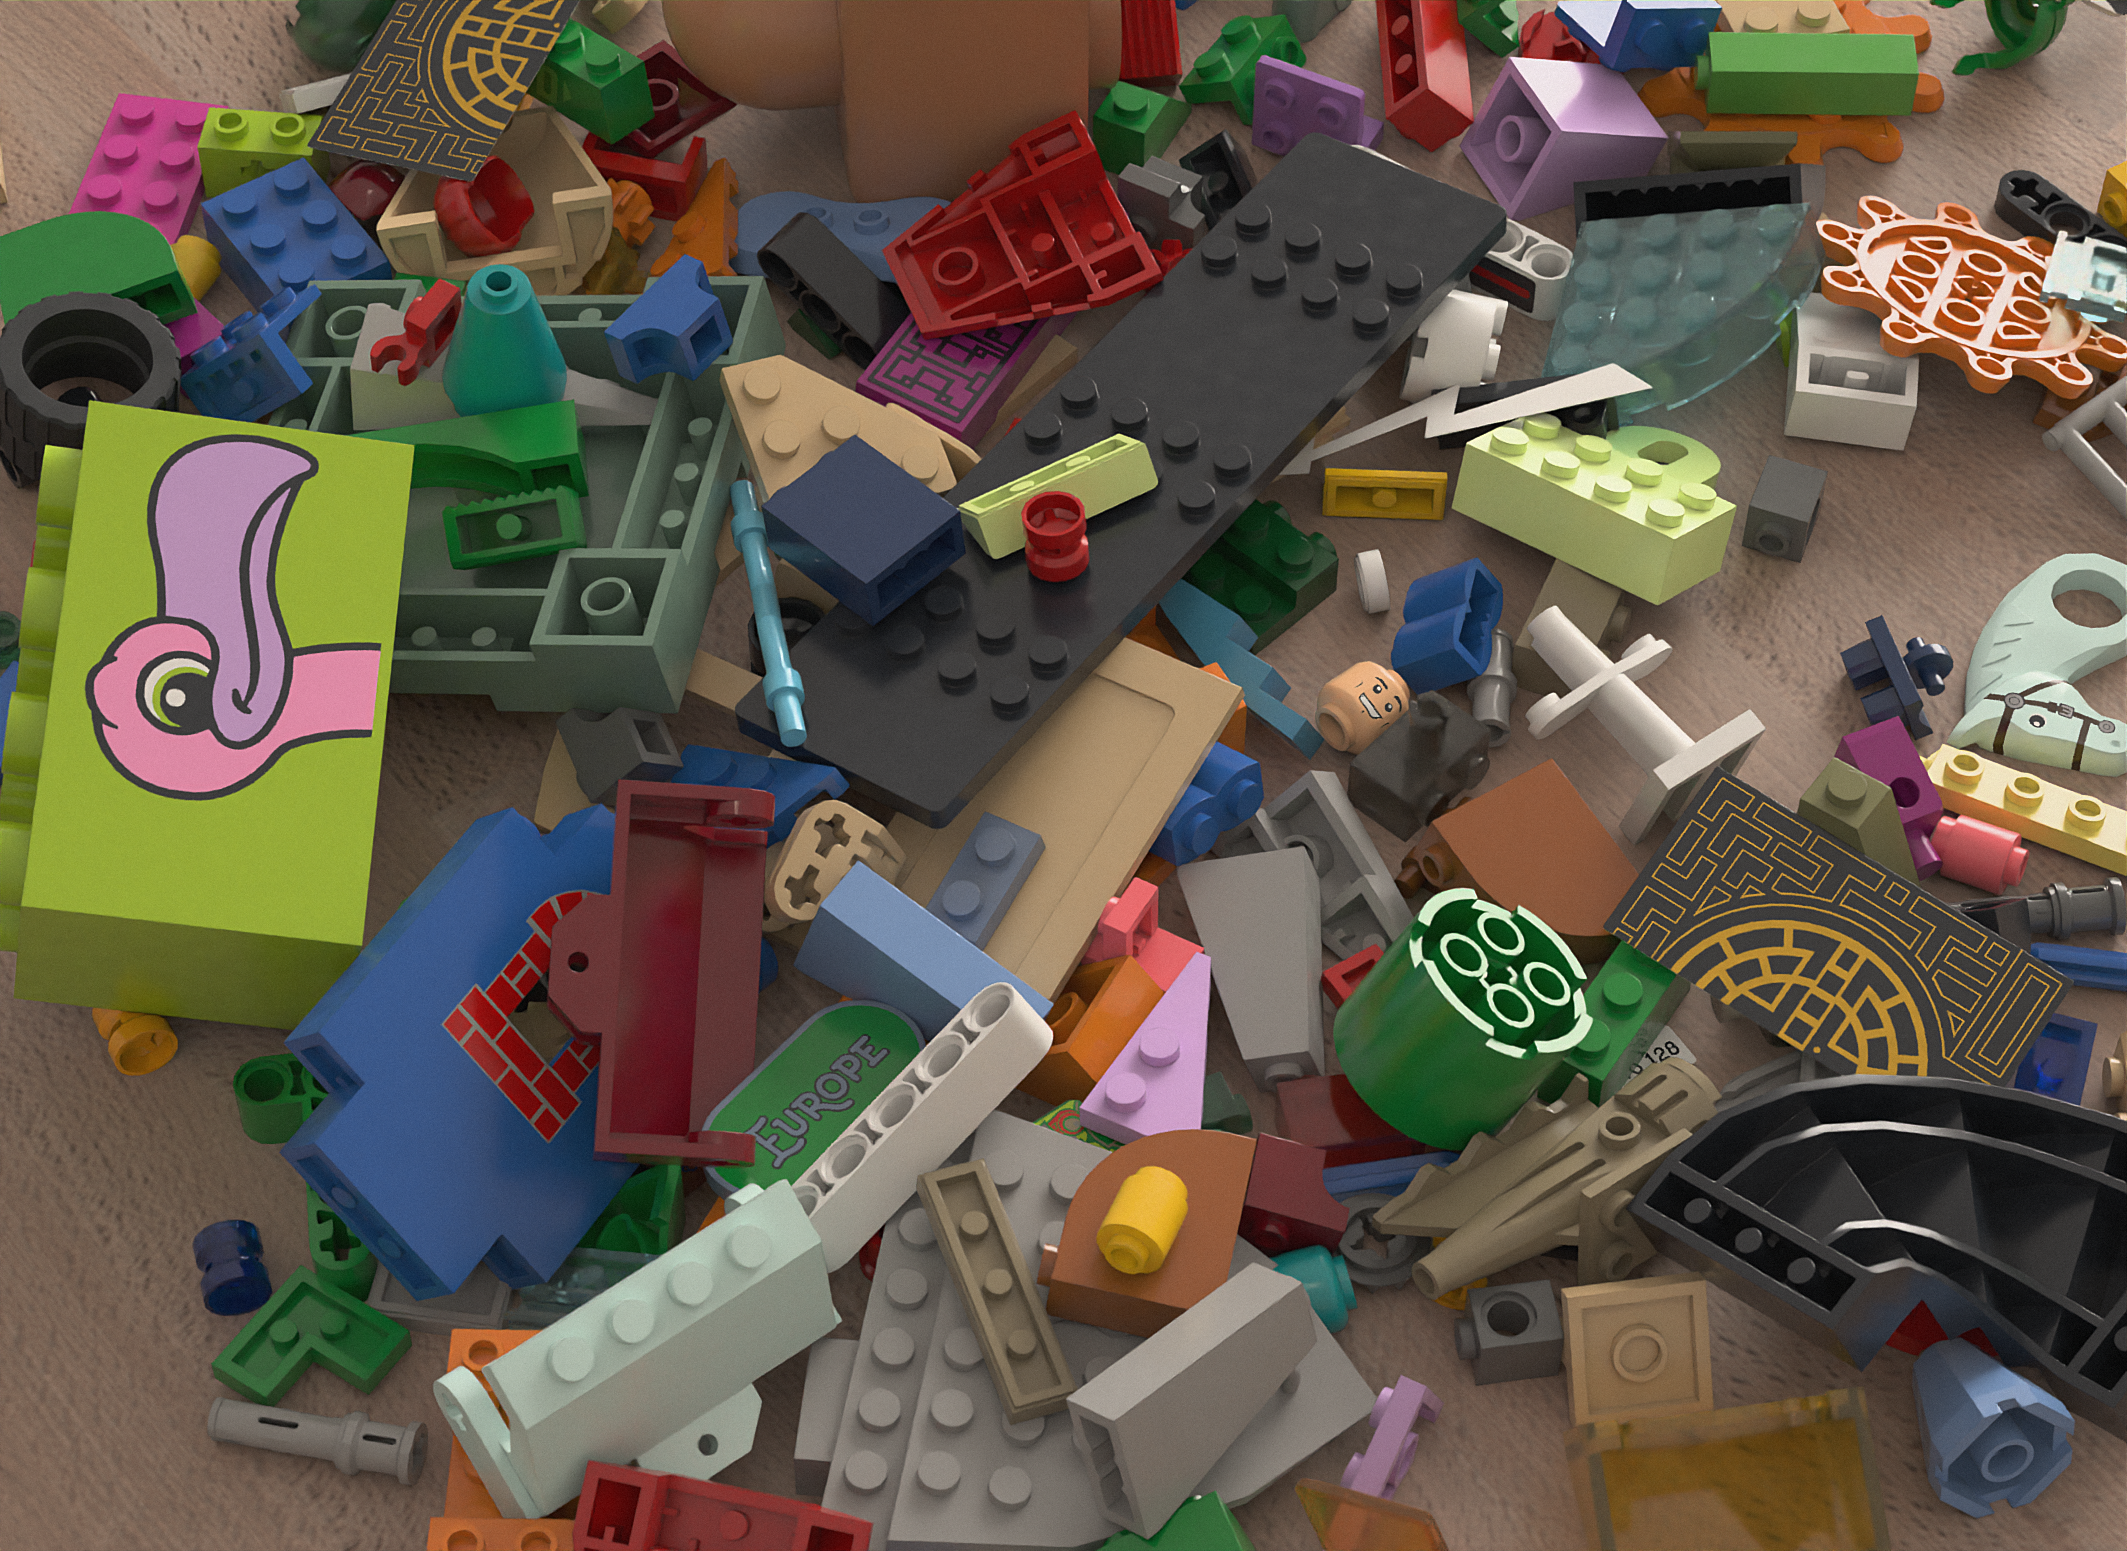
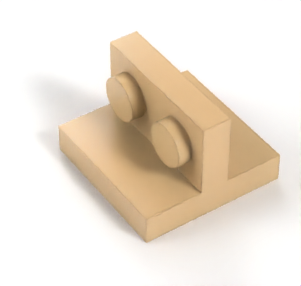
M1699 1271L1561 1289L1563 1317H1559L1564 1335L1561 1361L1567 1369L1570 1422L1576 1431L1714 1413L1706 1280Z

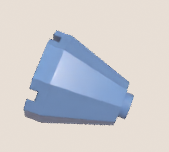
M1962 1337L1954 1338L1951 1341H1938L1930 1345L1913 1364L1912 1387L1927 1478L1941 1501L1975 1518H1980L1995 1513L1989 1504L1995 1501L2007 1499L2012 1508L2031 1503L2071 1464L2072 1447L2066 1440V1433L2074 1435L2075 1421L2064 1404L1977 1345Z

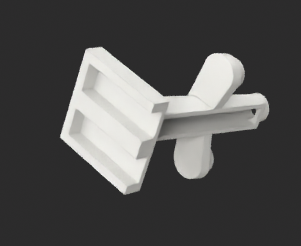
M1552 606L1543 611L1527 627V630L1534 638L1531 646L1572 690L1562 699L1556 693H1551L1535 703L1525 715L1531 723L1528 731L1537 740L1551 735L1587 708L1641 766L1648 777L1619 825V828L1634 846L1645 839L1662 810L1672 822L1681 817L1716 767H1720L1736 776L1766 730L1760 720L1749 709L1696 743L1687 736L1633 683L1654 671L1670 656L1673 648L1663 639L1656 641L1651 634L1641 637L1626 649L1621 656L1622 660L1614 664L1557 606Z

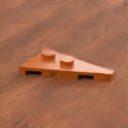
M725 157L714 161L688 211L674 225L672 229L674 236L664 254L653 263L650 269L651 277H661L684 254L702 261L708 277L737 276L728 263L730 259L738 255V245L735 243V238L738 235V210L729 200L739 193V182L736 180L737 174L730 167V163Z

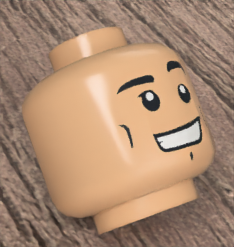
M1370 661L1356 663L1326 683L1319 691L1317 710L1315 711L1316 725L1323 738L1333 748L1339 751H1348L1355 755L1369 754L1398 735L1407 726L1410 713L1408 704L1410 697L1409 689L1403 678L1393 670H1386L1383 666Z

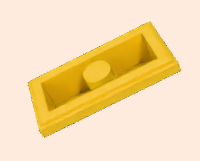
M1325 468L1322 486V516L1443 520L1448 480L1447 472Z

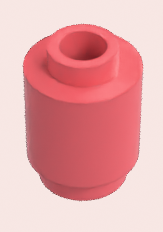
M1960 815L1957 820L1943 816L1936 827L1931 841L1943 862L1940 868L1941 876L1998 895L2004 892L2008 884L2015 887L2020 884L2029 859V850L2020 848L2021 834L1964 815Z

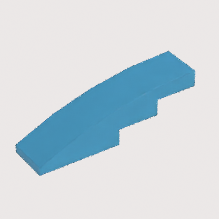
M1180 579L1159 601L1168 619L1205 666L1217 662L1229 681L1243 688L1245 694L1243 701L1247 705V709L1264 726L1311 760L1325 739L1306 718L1281 703L1291 687L1272 666L1248 652L1258 639V636L1239 615L1183 579Z

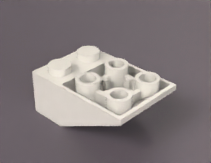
M1795 291L1784 435L1903 451L1917 407L1919 354L1915 353L1905 358L1893 356L1883 350L1880 346V325L1882 320L1876 314L1862 308L1832 303L1822 294Z

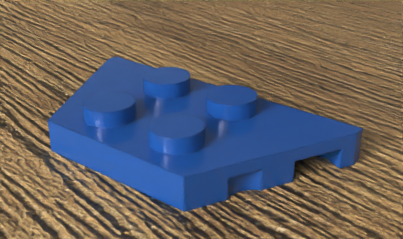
M688 744L682 751L680 758L684 768L673 775L670 782L751 788L774 794V825L760 829H745L767 831V849L790 835L798 819L794 813L819 793L827 792L835 800L850 786L836 767Z

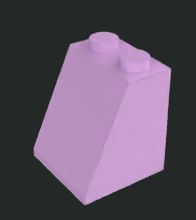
M1509 57L1459 147L1500 206L1506 209L1509 219L1520 221L1574 204L1573 182L1646 176L1667 142L1668 137L1621 72L1611 70L1603 64Z

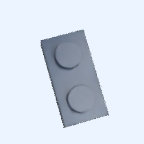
M985 811L925 910L983 952L1046 848L1041 835Z

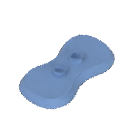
M792 191L761 195L749 200L738 210V235L735 238V243L738 245V255L730 259L728 264L737 273L768 278L758 263V250L797 213L805 212L820 220L881 281L897 283L882 250L937 204L945 208L951 202L934 197H909L876 203H846Z

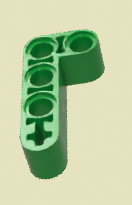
M293 1053L250 1059L237 1070L232 1084L244 1133L251 1140L261 1144L287 1143L329 1094ZM306 1182L309 1249L314 1272L322 1280L334 1284L360 1301L365 1302L369 1298L379 1261ZM351 1248L348 1259L340 1261L339 1249Z

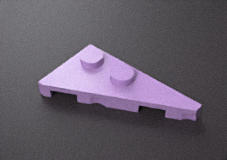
M1199 952L1194 954L1079 1107L1081 1126L1123 1144H1129L1140 1138L1161 1132L1201 1129L1207 1058L1208 1010L1210 1009L1211 957Z
M1400 1375L1394 1390L1385 1387L1381 1391L1369 1419V1426L1376 1429L1366 1454L1363 1455L1356 1452L1346 1467L1339 1491L1347 1494L1322 1551H1356L1360 1541L1366 1544L1369 1543L1399 1484L1414 1461L1419 1434L1410 1431L1418 1416L1435 1423L1444 1405V1402L1427 1386Z

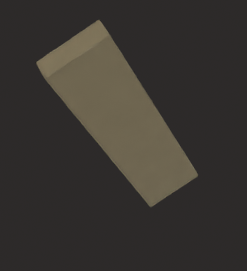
M984 1158L918 1175L917 1192L1010 1425L1069 1409L1066 1398L1076 1392L1078 1388Z

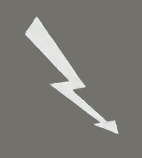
M1612 363L1454 415L1460 385H1455L1313 450L1314 437L1279 475L1309 474L1311 461L1426 417L1425 439L1653 387Z

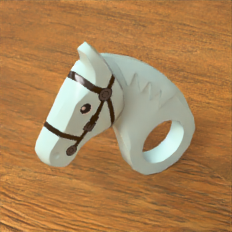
M2097 553L2064 554L2046 562L2010 590L1983 628L1976 643L1965 680L1964 717L1950 734L1947 743L1957 749L1977 743L1981 749L2021 761L2101 776L2118 777L2126 773L2127 724L2116 719L2101 716L2086 703L2071 684L2089 673L2127 656V565ZM2084 589L2097 592L2112 600L2120 609L2123 618L2118 623L2103 628H2088L2076 625L2065 619L2054 607L2053 599L2057 595L2069 590Z

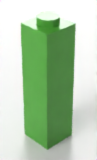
M1708 32L1705 55H1696L1694 64L1695 90H1704L1706 113L1911 116L1919 77L1914 35Z

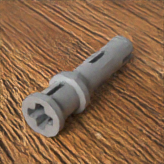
M217 1397L213 1402L207 1425L208 1435L213 1441L334 1461L337 1469L347 1475L355 1476L360 1470L398 1476L401 1484L409 1486L415 1485L421 1475L428 1447V1429L424 1422L412 1421L406 1427L371 1421L369 1414L362 1411L347 1413L343 1418L328 1417Z

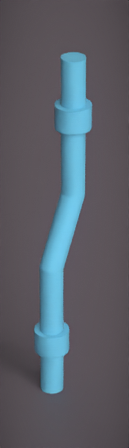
M739 480L730 486V497L734 511V517L731 521V532L734 546L743 553L757 631L767 673L763 679V691L766 705L771 711L775 712L781 742L785 746L795 747L804 743L807 738L801 706L805 701L801 676L792 669L767 549L769 544L763 513L759 511L753 484L747 480Z

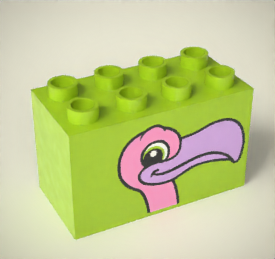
M89 400L83 450L51 445L45 446L36 513V525L38 526L33 567L28 568L19 635V648L21 650L16 691H12L10 697L1 767L3 780L0 796V951L17 953L14 999L294 1030L358 957L363 943L415 445Z

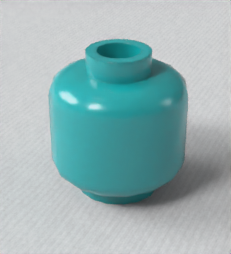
M1314 1244L1269 1258L1278 1265L1273 1271L1290 1276L1303 1283V1287L1310 1298L1311 1307L1331 1334L1345 1329L1349 1320L1348 1311L1357 1309L1358 1306L1343 1255L1332 1257L1325 1246Z

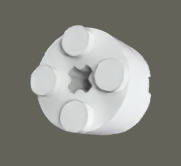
M1453 289L1413 333L1403 370L1399 393L1400 399L1416 404L1431 397V390L1451 388L1455 385H1460V388L1488 384L1481 382V378L1493 381L1501 345H1496V339H1492L1491 334L1501 335L1508 301Z

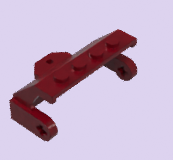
M618 780L614 815L609 895L589 894L552 926L547 1010L579 1045L600 1046L593 1161L711 1168H748L755 1166L756 1136L731 1131H702V1128L713 1109L754 1071L768 832L745 829H760L774 825L775 795L770 792L751 788ZM574 966L582 967L585 971L574 972L570 968Z

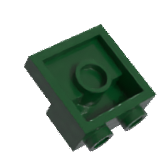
M1255 499L1181 579L1239 615L1258 636V639L1248 651L1253 655H1257L1336 591L1339 558L1337 557L1334 545L1325 535L1313 532L1307 536L1293 526L1290 515L1280 503L1275 500H1267L1262 504Z

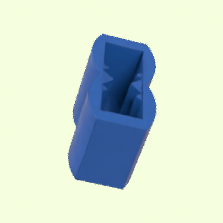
M1478 557L1417 578L1408 589L1403 606L1405 624L1399 629L1395 637L1391 652V662L1394 671L1403 678L1418 696L1478 677L1488 667L1492 653L1491 629L1497 625L1501 617L1503 588L1502 584Z
M1216 741L1149 849V852L1176 866L1187 864L1209 851L1216 842L1220 832L1233 829L1254 816L1264 799L1260 763Z

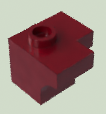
M1260 1132L1256 1141L1237 1234L1268 1258L1314 1244L1325 1246L1331 1256H1333L1345 1234L1350 1208L1334 1200L1325 1188L1322 1172L1327 1151Z

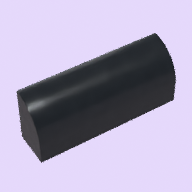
M1800 163L1573 182L1576 241L1816 223L1820 218L1824 204L1825 165Z

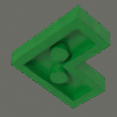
M300 1265L211 1365L215 1379L255 1404L274 1407L313 1362L369 1395L412 1347L410 1330L334 1284L322 1280L319 1275Z

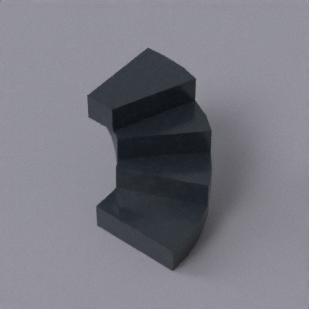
M1854 1074L1787 1084L1716 1114L1667 1156L1626 1207V1210L1656 1251L1691 1272L1699 1271L1708 1282L1863 1372L1905 1317L1923 1299L1950 1341L1966 1331L1980 1327L2005 1365L2010 1368H2037L2057 1399L2064 1404L2069 1412L2085 1418L2127 1443V1121L2024 1090L1948 1077Z

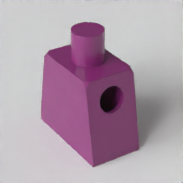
M1897 716L1843 736L1834 757L1891 787L1919 882L1932 876L1943 865L1929 840L1944 811L1943 804L1901 719Z

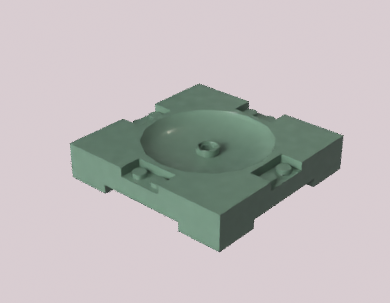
M764 276L708 277L714 296L720 299L734 342L695 381L673 372L651 375L638 384L619 376L604 331L641 295L536 296L568 369L596 379H607L619 383L622 388L652 398H659L651 424L581 426L586 447L589 496L579 499L587 548H570L560 550L559 554L465 571L455 570L450 563L442 517L444 508L447 505L457 507L459 503L469 505L471 501L482 503L484 498L495 500L497 496L506 497L467 488L427 487L410 489L389 693L490 694L497 711L567 712L571 708H578L594 712L612 713L618 707L655 713L678 714L720 572L714 552L731 498L730 486L736 481V478H747L751 467L719 382L721 369L772 356L784 355L786 348L785 339ZM648 277L643 294L660 277ZM309 281L307 288L315 284L322 295L294 319L285 344L313 384L303 394L274 409L268 425L344 436L377 431L353 430L350 367L368 304L384 303L390 305L391 309L406 313L415 298L426 295L422 281Z

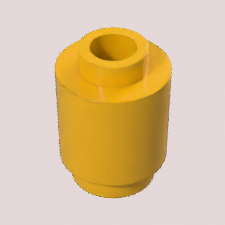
M1146 1166L1140 1168L1135 1175L1124 1180L1096 1236L1101 1252L1114 1268L1124 1273L1137 1274L1151 1273L1161 1267L1188 1213L1186 1202L1188 1191L1180 1178L1166 1169Z

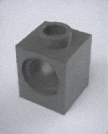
M1769 455L1749 504L1742 546L1767 555L1778 556L1801 563L1821 510L1828 471Z
M1550 1279L1467 1289L1464 1317L1454 1319V1338L1459 1359H1470L1476 1386L1557 1376L1559 1374L1564 1335ZM1506 1330L1515 1333L1517 1336H1502L1495 1331Z

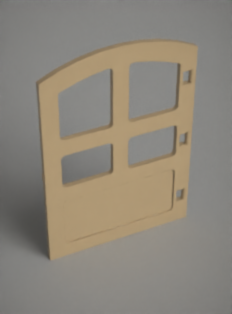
M757 486L754 490L759 511L762 512L761 506L764 502ZM732 504L727 508L714 552L720 568L715 588L744 563L743 553L736 549L732 537L731 521L734 517ZM1125 637L949 825L941 829H933L898 811L896 812L886 830L904 851L907 859L893 886L925 909L985 811L1041 835L1046 848L983 952L1054 1004L1098 934V922L1104 907L1112 897L1120 898L1171 813L1244 698L1243 688ZM697 648L684 694L736 717V704L763 677ZM558 729L544 768L534 817V824L537 829L546 834L551 833L565 815L598 805L590 803L588 797L579 787L576 779V769ZM774 749L768 756L796 761ZM604 805L608 811L615 814V809ZM805 898L803 903L810 902V900ZM765 901L763 903V918L766 917L764 915L768 912ZM814 919L794 924L792 929L786 927L775 933L763 936L799 952Z

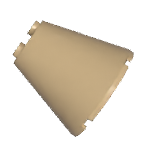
M553 106L514 111L511 122L504 128L488 155L499 156L512 167L524 184L534 204L535 214L523 228L521 240L511 252L468 258L450 240H447L445 233L438 223L436 210H433L434 194L439 178L442 175L410 169L377 223L376 231L381 246L398 273L466 281L467 289L471 277L477 271L490 265L503 264L521 270L528 277L536 296L568 295L582 284V277L592 268L596 260H601L607 248L613 224V199L611 188Z

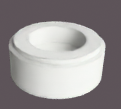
M1379 550L1357 553L1356 557H1354V568L1364 611L1371 614L1390 610L1387 579Z

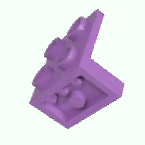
M1262 55L1256 63L1252 145L1286 156L1307 134L1316 132L1348 145H1360L1375 151L1383 140L1384 122L1364 115L1365 92L1362 89L1266 55Z

